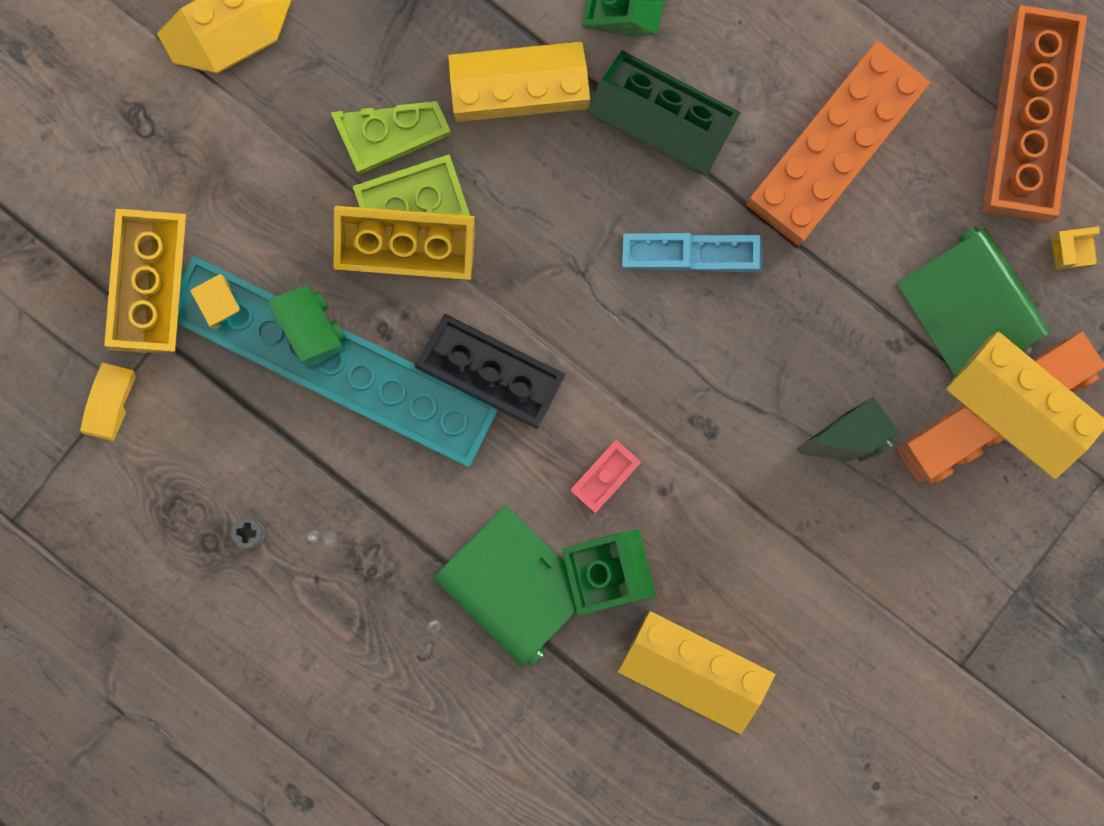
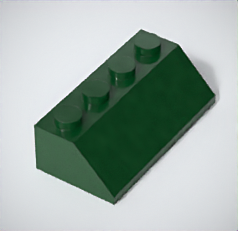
M621 50L601 79L587 110L588 113L596 116L599 121L621 129L631 138L640 139L655 147L660 153L670 155L685 163L692 170L701 171L708 175L741 113Z
M872 397L847 411L800 445L797 450L800 454L842 461H851L858 458L862 462L870 457L873 458L876 455H880L895 443L891 438L899 433V431L875 398Z

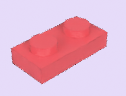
M615 440L572 487L570 492L591 511L596 513L641 464V461L619 441Z

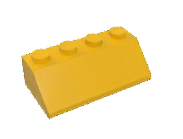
M582 42L448 55L455 122L589 108L588 74Z
M346 206L334 207V270L471 280L475 241L474 216Z
M116 209L104 344L108 350L138 353L175 352L186 214Z
M999 331L990 335L945 389L1054 480L1080 458L1104 430V418Z
M649 610L618 670V673L739 734L743 733L760 707L775 677V673Z

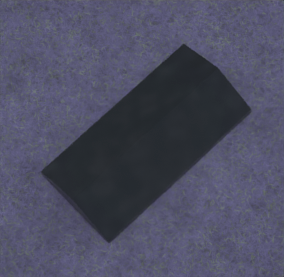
M447 314L443 315L414 368L535 429L539 428L566 376L565 373Z

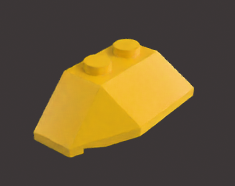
M195 0L180 8L157 35L173 64L218 74L276 43L292 0Z

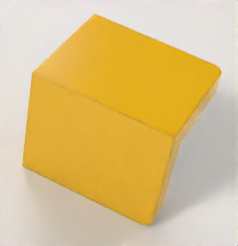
M1099 227L1059 231L1051 236L1055 270L1095 265L1097 259L1094 237L1100 234Z
M222 274L190 290L208 325L213 330L221 327L220 322L240 312V307L231 292L232 289Z

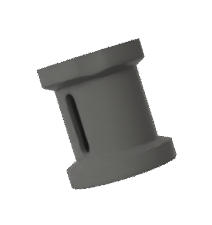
M249 517L241 518L232 525L231 538L238 547L255 549L265 541L266 529L259 520ZM249 524H251V529L256 531V537L249 538L248 543H246V537L241 536V530L247 529Z

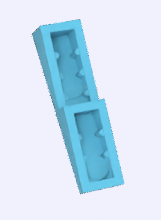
M623 234L622 267L624 269L763 273L764 239L761 235Z

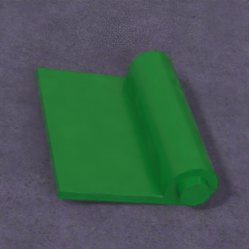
M977 226L959 236L961 243L897 282L900 290L955 377L984 341L998 331L1021 350L1051 333L1048 325L987 229L984 228L979 231Z
M507 505L433 578L521 667L525 663L532 667L545 654L541 647L577 611L565 562Z

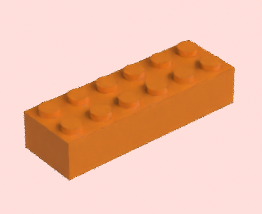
M1019 5L1010 16L982 213L1050 223L1059 216L1087 15Z
M877 40L750 197L746 206L799 247L931 82Z
M1083 331L1064 339L1033 359L1069 390L1071 389L1072 392L1080 388L1083 389L1098 380L1100 377L1097 372L1104 368V362ZM962 405L895 449L918 483L928 480L932 484L954 473L955 471L952 468L954 464L957 463L959 466L963 463L967 464L982 455L984 452L981 447L985 444L989 447L1005 439Z

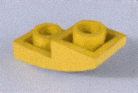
M101 363L85 407L80 428L82 434L114 441L126 415L124 404L136 379L134 370Z

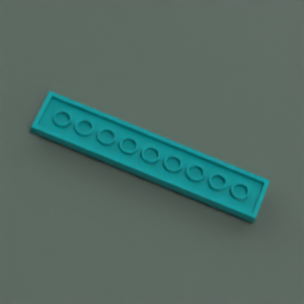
M192 256L181 278L178 325L468 468L471 467L498 409L414 368V363L344 329L342 331L346 338L341 340L345 349L315 367L308 369L299 359L267 303L268 300L276 297L275 295L202 259ZM222 274L232 289L231 292L240 307V312L220 322L221 327L213 330L208 325L190 290Z

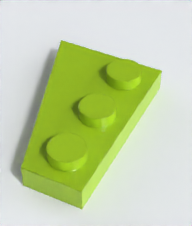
M437 101L396 105L395 108L377 110L366 108L358 112H331L358 175L452 135Z
M450 154L353 186L360 208L470 216Z

